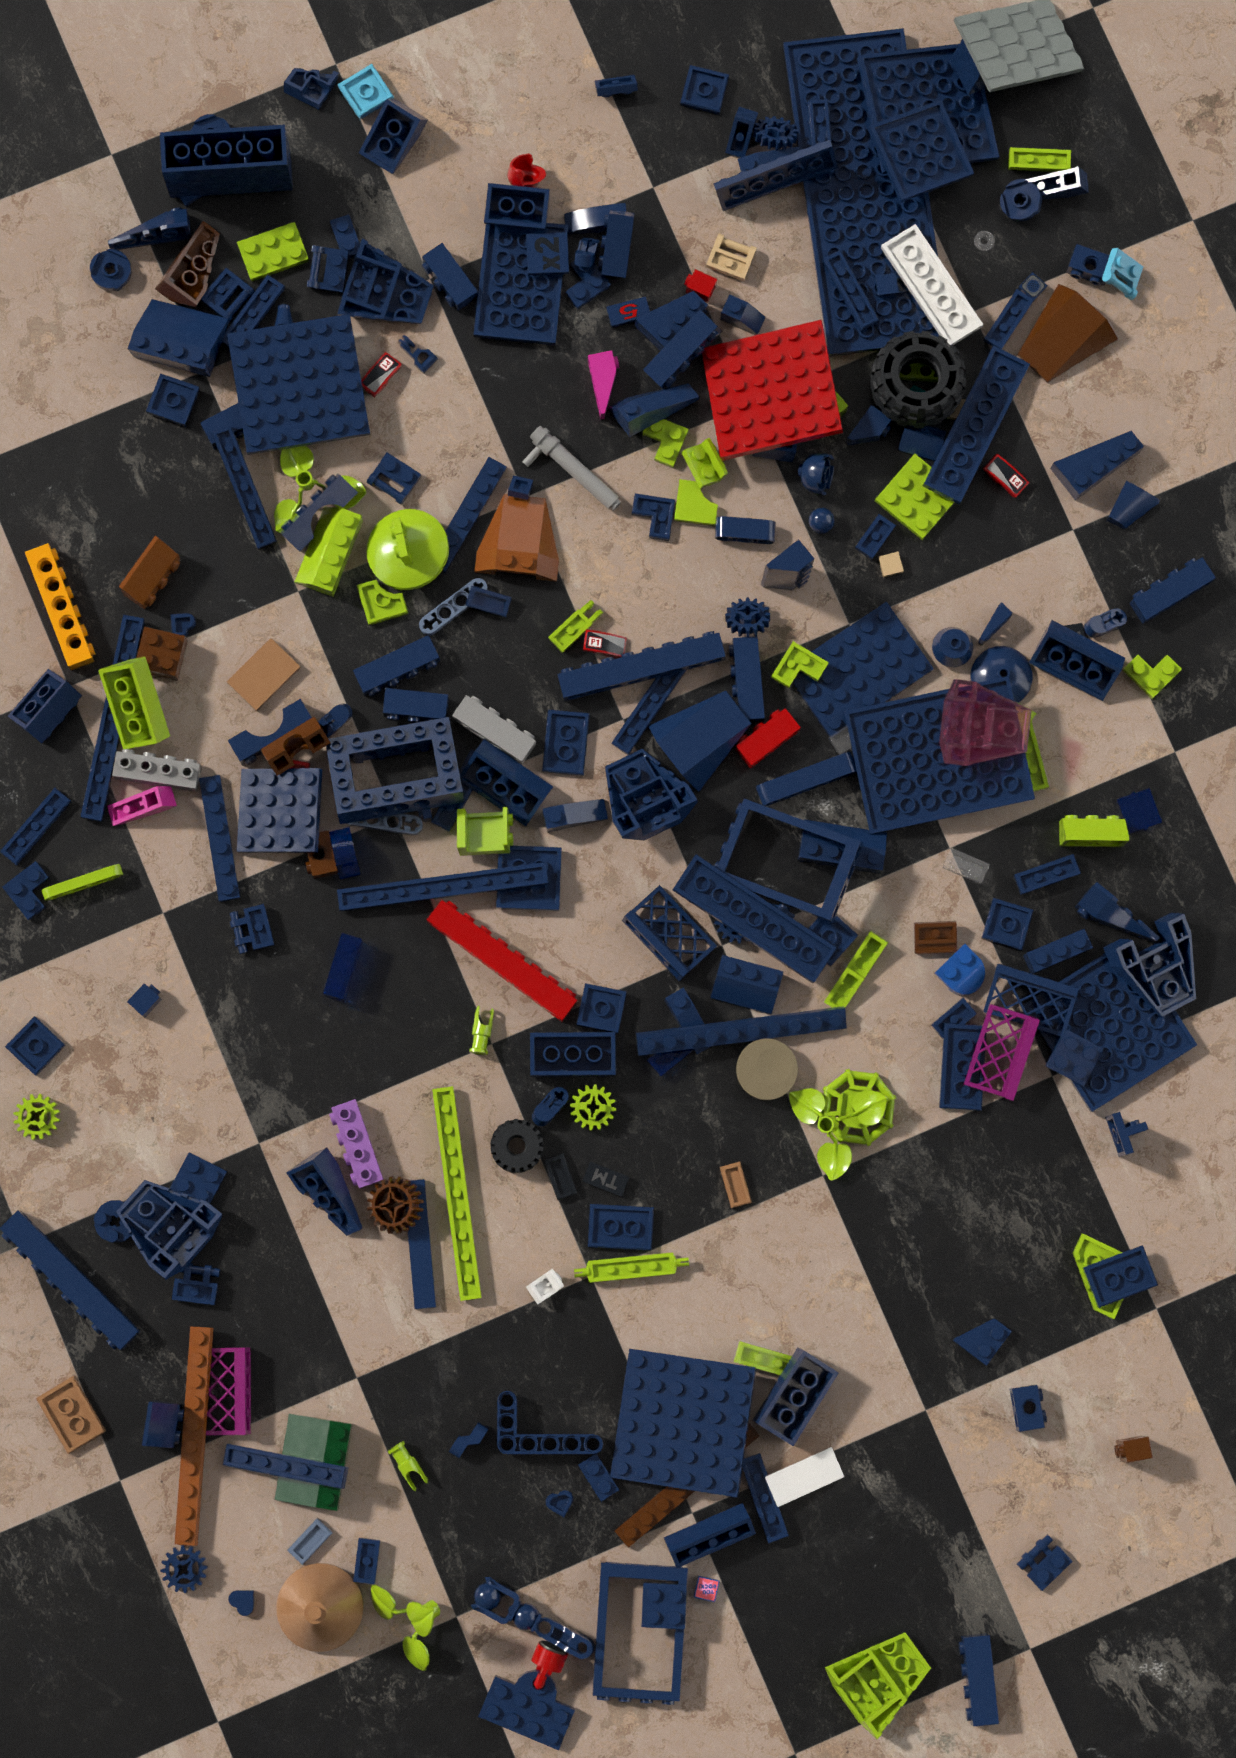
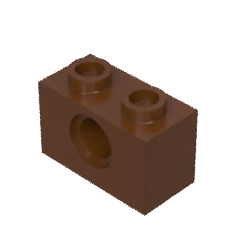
M329 830L319 832L318 850L324 851L325 856L321 860H316L313 858L314 853H308L309 861L305 862L308 874H312L314 879L338 874Z
M1136 1436L1116 1440L1117 1445H1114L1116 1458H1120L1121 1462L1129 1463L1153 1458L1149 1436Z

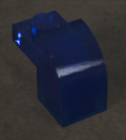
M350 827L329 831L339 878L344 879L360 875Z

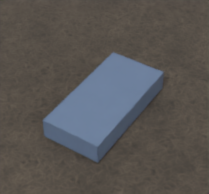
M317 1518L287 1551L303 1565L333 1532Z

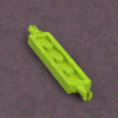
M672 1252L588 1261L586 1268L574 1269V1273L583 1272L574 1274V1277L587 1276L591 1283L670 1275L676 1273L677 1267L689 1266V1262L681 1263L689 1261V1258L676 1259Z

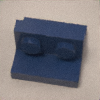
M1120 1112L1105 1117L1118 1156L1122 1157L1134 1153L1129 1136L1148 1130L1146 1121L1140 1123L1138 1119L1124 1124Z

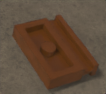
M914 922V953L957 952V922Z

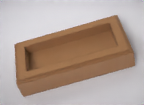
M736 1162L719 1167L731 1208L752 1203L741 1163Z

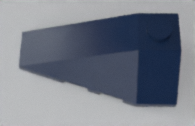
M173 208L171 211L162 213L108 240L109 248L122 250L188 240L192 235L187 209Z
M687 383L624 398L609 406L608 410L628 436L631 437L699 400V396Z
M1098 882L1089 888L1075 906L1078 909L1077 913L1084 919L1089 918L1092 921L1151 943H1155L1160 938L1141 920H1134L1132 918L1133 914L1128 908L1116 904L1118 899Z
M327 1147L312 1154L286 1172L297 1190L303 1195L306 1193L314 1200L313 1205L317 1209L321 1207L328 1214V1219L346 1236L363 1228L340 1166Z

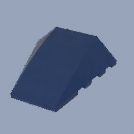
M362 238L337 315L350 314V317L421 324L434 285L413 271H409L396 260L394 261L385 255L383 251L368 244V241Z
M724 691L648 727L656 742L682 776L700 792L707 780L713 775L717 767L752 723L728 692Z

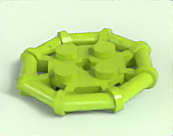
M846 1069L833 1082L823 1087L826 1107L821 1113L824 1116L841 1117L855 1112L851 1106L853 1097L859 1092L872 1090L871 1088L874 1084L888 1099L885 1118H882L879 1122L881 1125L870 1134L867 1129L868 1125L862 1124L858 1120V1115L842 1120L841 1122L845 1125L843 1130L841 1131L838 1127L835 1132H832L839 1143L848 1142L871 1146L873 1141L887 1130L893 1128L894 1105L897 1098L881 1080L877 1072L867 1073ZM854 1079L869 1081L867 1087L854 1085ZM846 1081L848 1082L849 1088L843 1093L839 1094L835 1091ZM831 1097L837 1098L836 1111L830 1112ZM849 1128L862 1129L863 1136L847 1133Z

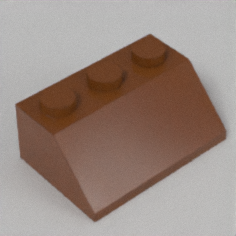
M154 536L120 584L119 588L123 595L143 609L147 605L151 606L156 599L155 594L157 591L166 586L169 574L171 572L174 573L180 565L179 555L161 539Z

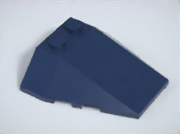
M643 749L605 766L612 819L622 839L645 841L682 823L698 802L687 783L680 781L673 772L662 767L660 762Z
M144 1180L116 1211L149 1267L165 1280L183 1271L212 1239L223 1216L221 1212L207 1201L189 1197L187 1194L172 1191L167 1187Z

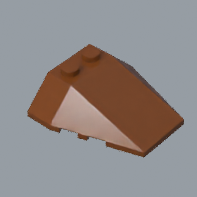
M504 494L477 550L474 572L495 575V572L499 571L535 575L537 580L557 582L559 558L546 498L529 496L528 500Z

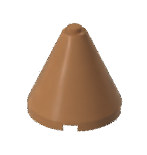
M328 1563L306 1565L290 1575L279 1592L276 1606L280 1627L287 1638L295 1645L314 1652L330 1651L350 1640L361 1623L364 1610L363 1596L357 1582H353L354 1578L338 1566Z

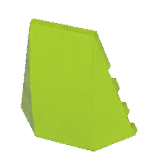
M902 1633L825 1667L832 1686L857 1721L873 1737L878 1739L931 1667L908 1635Z

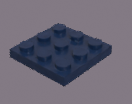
M510 846V853L498 854V868L546 862L549 884L497 891L496 909L559 911L562 847Z

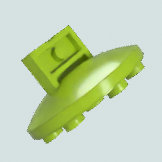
M416 509L398 510L384 517L372 530L367 543V560L375 576L387 586L399 590H413L432 582L443 570L449 555L448 537L440 522L429 513Z

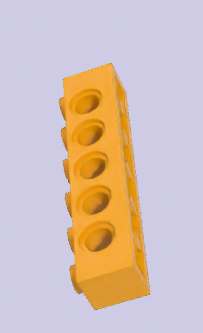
M47 543L26 551L27 560L70 670H74L93 663V655H96L92 643L88 644L85 637L88 636L85 625H80L78 620L81 614L78 606H73L71 598H74L70 586L66 587L64 579L67 577L63 567L59 568L56 562L59 560L56 549H51ZM51 564L52 569L49 572H43L42 568L44 565ZM53 583L59 584V588L56 591H50L49 588ZM60 602L67 603L64 610H57V605ZM67 621H73L74 626L71 629H64V624ZM80 640L81 645L79 648H71L73 641Z

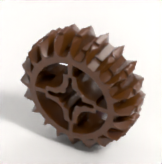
M390 1176L388 1180H381V1184L376 1183L375 1188L377 1191H370L373 1199H367V1202L372 1203V1207H367V1211H373L369 1218H376L373 1225H380L381 1231L387 1229L388 1234H393L394 1231L396 1234H401L402 1230L408 1232L409 1226L415 1227L414 1219H421L417 1212H423V1208H419V1204L424 1203L423 1200L417 1198L422 1193L420 1191L414 1192L417 1185H410L411 1181L409 1179L403 1181V1177L400 1176L397 1179L394 1176ZM398 1188L405 1192L408 1200L401 1198ZM389 1191V1193H387V1200L384 1203H382L384 1195L386 1194V1192ZM396 1202L403 1203L402 1205H398L395 1208L388 1207L390 1205L395 1204ZM409 1207L407 1215L401 1220L404 1209ZM382 1210H387L389 1212L390 1218L393 1219V1222L389 1221L384 1216Z

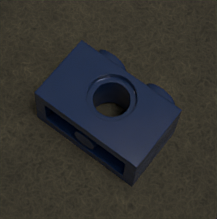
M1076 244L1066 273L1075 279L1088 280L1095 286H1105L1106 283L1102 280L1110 255ZM1085 264H1092L1095 269L1088 270Z
M1038 1385L1009 1388L1016 1431L1021 1432L1045 1428L1044 1423L1047 1422L1045 1410L1041 1409L1040 1401H1043L1042 1389H1038ZM1030 1401L1034 1405V1411L1027 1414L1024 1411V1405Z

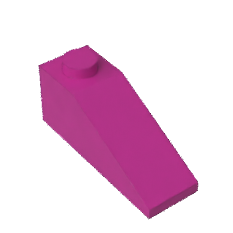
M612 350L588 355V365L600 420L605 419L616 377V369L619 368L617 356L613 357Z
M156 786L107 807L112 826H117L164 812L177 805L171 786Z

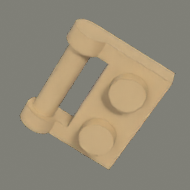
M719 233L706 267L744 281L757 247L752 245L748 247L724 238L725 235ZM721 245L746 254L747 257L738 256L722 250L720 247Z

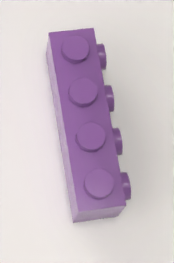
M356 1099L331 1107L333 1113L329 1115L333 1126H338L340 1132L336 1134L340 1146L344 1145L347 1153H344L343 1156L346 1165H351L353 1173L350 1174L353 1185H358L359 1189L381 1182L383 1176Z

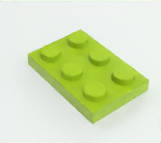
M295 222L237 242L251 282L309 262Z

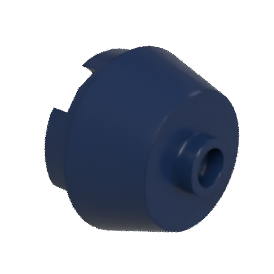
M947 627L939 631L934 637L932 651L937 661L942 665L959 667L967 663L973 654V641L970 635L963 629Z

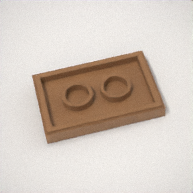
M270 638L227 683L257 712L301 667Z
M75 1376L70 1377L36 1398L68 1454L106 1432Z

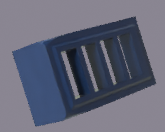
M1002 602L998 605L979 638L978 643L980 645L985 644L1011 618L1012 612Z

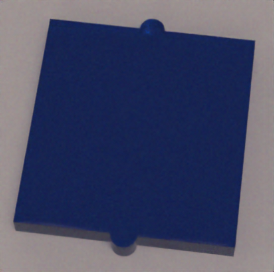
M1150 788L1137 793L1132 792L1131 795L1117 799L1129 834L1142 829L1147 830L1148 827L1162 823Z

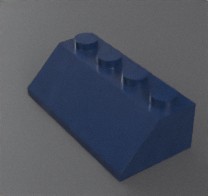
M798 539L766 565L761 585L765 588L794 590L796 587L800 589L808 583L807 579H809V574L812 572L811 569L813 568L812 565L815 558Z
M1051 620L1029 663L1103 701L1120 674L1125 657Z
M485 739L475 750L460 774V780L463 784L502 811L503 807H507L509 813L513 814V818L524 826L528 825L553 788L552 785Z
M804 819V821L861 841L864 845L854 870L881 874L886 852V832L870 834V831L867 829ZM802 829L798 861L838 867L846 845Z

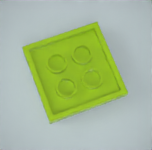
M914 454L878 495L875 502L923 540L955 502L923 487L932 467Z

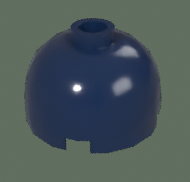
M815 453L808 456L803 464H800L798 476H801V482L809 492L826 495L824 490L825 488H830L834 473V466L830 465V460H834L831 454Z

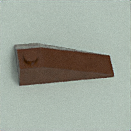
M202 221L166 271L155 290L171 302L196 307L207 291L208 277L211 273V264L220 233Z

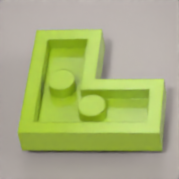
M665 419L644 429L643 435L661 442L654 461L674 468L689 429Z
M793 641L771 678L789 688L799 671L818 682L829 662Z
M1137 655L1122 671L1153 699L1182 668L1168 655L1154 668Z

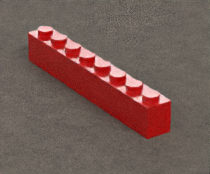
M449 900L447 902L440 901L427 918V923L559 1021H564L577 1003L574 992L568 988L565 990L558 986L559 982L550 975L548 978L541 973L542 969L536 964L532 963L529 965L524 961L526 958L517 950L513 953L507 948L509 945L501 938L494 939L490 936L492 932L485 926L481 925V927L475 925L473 923L475 919L467 913L463 915L457 911L458 907Z

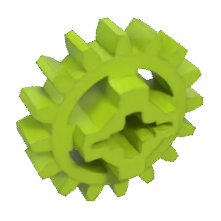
M594 1084L593 1089L585 1085L584 1092L578 1089L579 1096L573 1095L572 1098L576 1103L570 1104V1107L575 1108V1111L571 1112V1116L577 1115L575 1123L581 1121V1128L589 1125L590 1131H592L593 1126L601 1130L600 1124L603 1123L605 1126H608L607 1119L613 1120L614 1117L610 1112L616 1111V1108L611 1107L615 1100H609L611 1092L605 1094V1087L597 1090L596 1084ZM591 1094L589 1100L580 1102L584 1096ZM598 1095L605 1099L607 1105L601 1104L598 1100ZM593 1098H595V1105L599 1109H596L593 1117H591V1110L587 1106H590ZM579 1110L585 1111L588 1115V1121L581 1116ZM606 1113L601 1120L596 1121L597 1115Z
M30 1094V1100L22 1098L24 1104H17L16 1106L20 1110L13 1113L18 1116L14 1124H20L17 1131L21 1132L24 1130L23 1136L26 1138L31 1134L32 1140H35L37 1135L41 1140H44V1134L52 1136L50 1130H57L58 1128L54 1124L61 1121V1119L56 1118L60 1110H54L57 1103L53 1102L50 1104L51 1098L48 1096L43 1100L42 1094H39L37 1098ZM42 1103L45 1104V1106H42L41 1108H36L33 1104ZM27 1110V1118L23 1120L24 1112ZM35 1112L38 1113V1114H41V1115L39 1116V1118H40V1121H39V1122L36 1121V1120H33V1119L35 1118V1116H34V1113H35ZM51 1114L50 1122L47 1124V1116ZM38 1126L41 1130L32 1131L29 1128Z

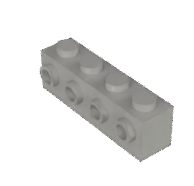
M466 695L453 713V720L483 740H487L522 765L536 745L535 736L526 730L522 732L517 729V724L510 719L503 720L499 717V712L491 707L489 709L481 705L483 702L475 696L470 698Z
M123 749L122 752L116 751L112 776L116 780L155 786H171L175 789L198 792L202 767L193 759L177 761L176 757L164 755V758H158L153 753L143 752V755H138L133 750Z

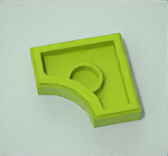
M679 479L674 521L715 526L718 504L712 503L704 497L696 481Z
M377 579L357 585L368 625L408 614L403 593L393 594L385 591L379 585Z

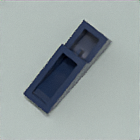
M626 203L602 205L565 213V225H568L567 235L606 232L607 228L604 227L605 215H609L610 210L626 212Z

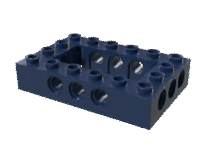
M449 717L329 738L331 743L326 746L340 825L464 802ZM433 744L438 777L361 791L355 790L350 759L356 764L377 758L382 760L384 757L400 754L404 756L405 753L426 752L431 749Z

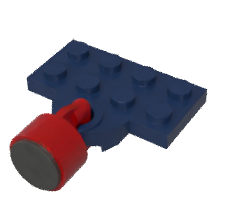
M539 1641L531 1659L537 1665L536 1670L524 1672L516 1683L495 1675L478 1717L559 1750L576 1708L556 1700L557 1687L551 1674L552 1672H562L568 1653L549 1641Z

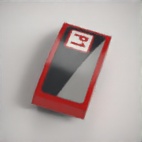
M385 352L361 380L362 388L375 398L387 386L388 381L400 370L402 364Z
M995 454L983 468L993 481L1000 483L1012 497L1016 498L1029 484V481L998 454Z
M586 629L583 651L622 658L621 655L625 653L627 637Z

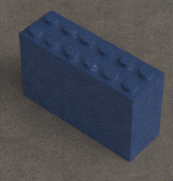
M285 125L160 132L162 174L170 198L293 190L291 151Z

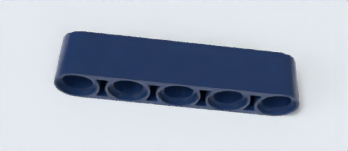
M846 752L756 786V790L762 805L769 806L857 773L855 761L851 752Z

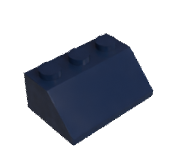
M488 183L484 224L545 230L550 189Z
M47 669L8 717L37 741L43 743L44 740L50 737L55 727L65 719L67 713L78 704L82 695L66 680Z
M722 955L711 998L772 1014L784 971Z

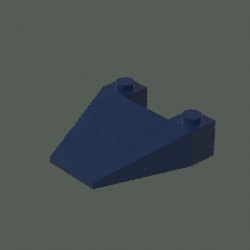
M1170 913L1154 921L1161 941L1140 952H1137L1134 941L1129 939H1119L1103 947L1111 968L1161 1017L1196 999L1192 934L1185 914Z

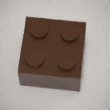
M144 627L137 658L146 657L151 675L178 681L188 640L184 635Z

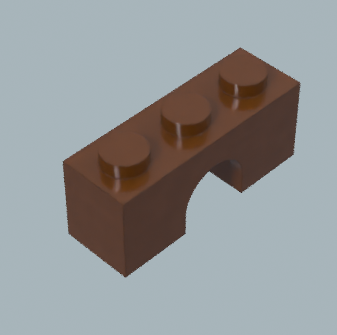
M312 717L260 750L276 776L295 765L293 757L299 751L309 749L314 754L331 742L316 718Z

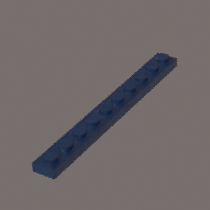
M123 615L113 665L137 658L145 621L144 618ZM107 697L105 698L81 812V818L99 822L103 821L116 751L120 740Z
M546 862L339 889L337 894L339 911H349L549 884L547 865Z
M841 1006L636 1033L637 1050L640 1056L847 1029L845 1007Z

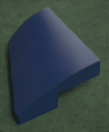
M294 68L284 81V93L319 110L336 83L339 73L333 71L332 74H321L319 70L312 69L307 71L301 68Z
M1126 481L1106 521L1126 529L1154 506H1157L1160 500L1142 488Z

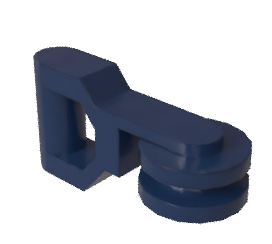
M403 335L402 339L398 340L400 347L414 360V366L423 374L438 360L429 349L420 350L418 348L412 354L411 348L416 346L407 336ZM420 354H426L428 358L420 364L417 361V357Z

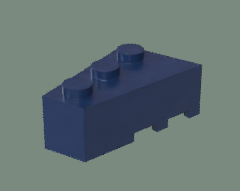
M692 291L636 318L635 327L661 351L699 310L706 314L708 304Z

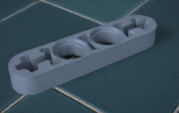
M480 578L470 581L422 617L419 622L420 631L427 636L438 632L470 608L465 605H457L456 598L462 595L468 598L469 594L466 590L470 591L471 586L475 584L478 586L483 585L482 589L487 590L486 582ZM448 608L451 611L450 617L445 619L440 617V610ZM436 614V617L441 622V624L438 625V622L436 621L432 624V630H430L429 628L424 629V622L427 621L428 623H431L435 620L433 615Z
M403 813L380 817L375 824H369L366 820H363V823H359L360 821L347 823L350 826L407 835H418L423 829V822L418 816ZM397 817L399 820L397 827H389L387 825L388 818ZM402 818H406L405 823H412L413 820H416V823L420 826L416 827L415 831H412L410 826L404 825L405 829L402 830Z

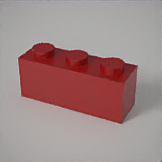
M786 708L782 711L778 709L769 716L770 720L765 724L763 722L759 723L753 728L754 732L750 736L745 734L737 742L738 745H736L735 750L750 769L800 731L801 727Z

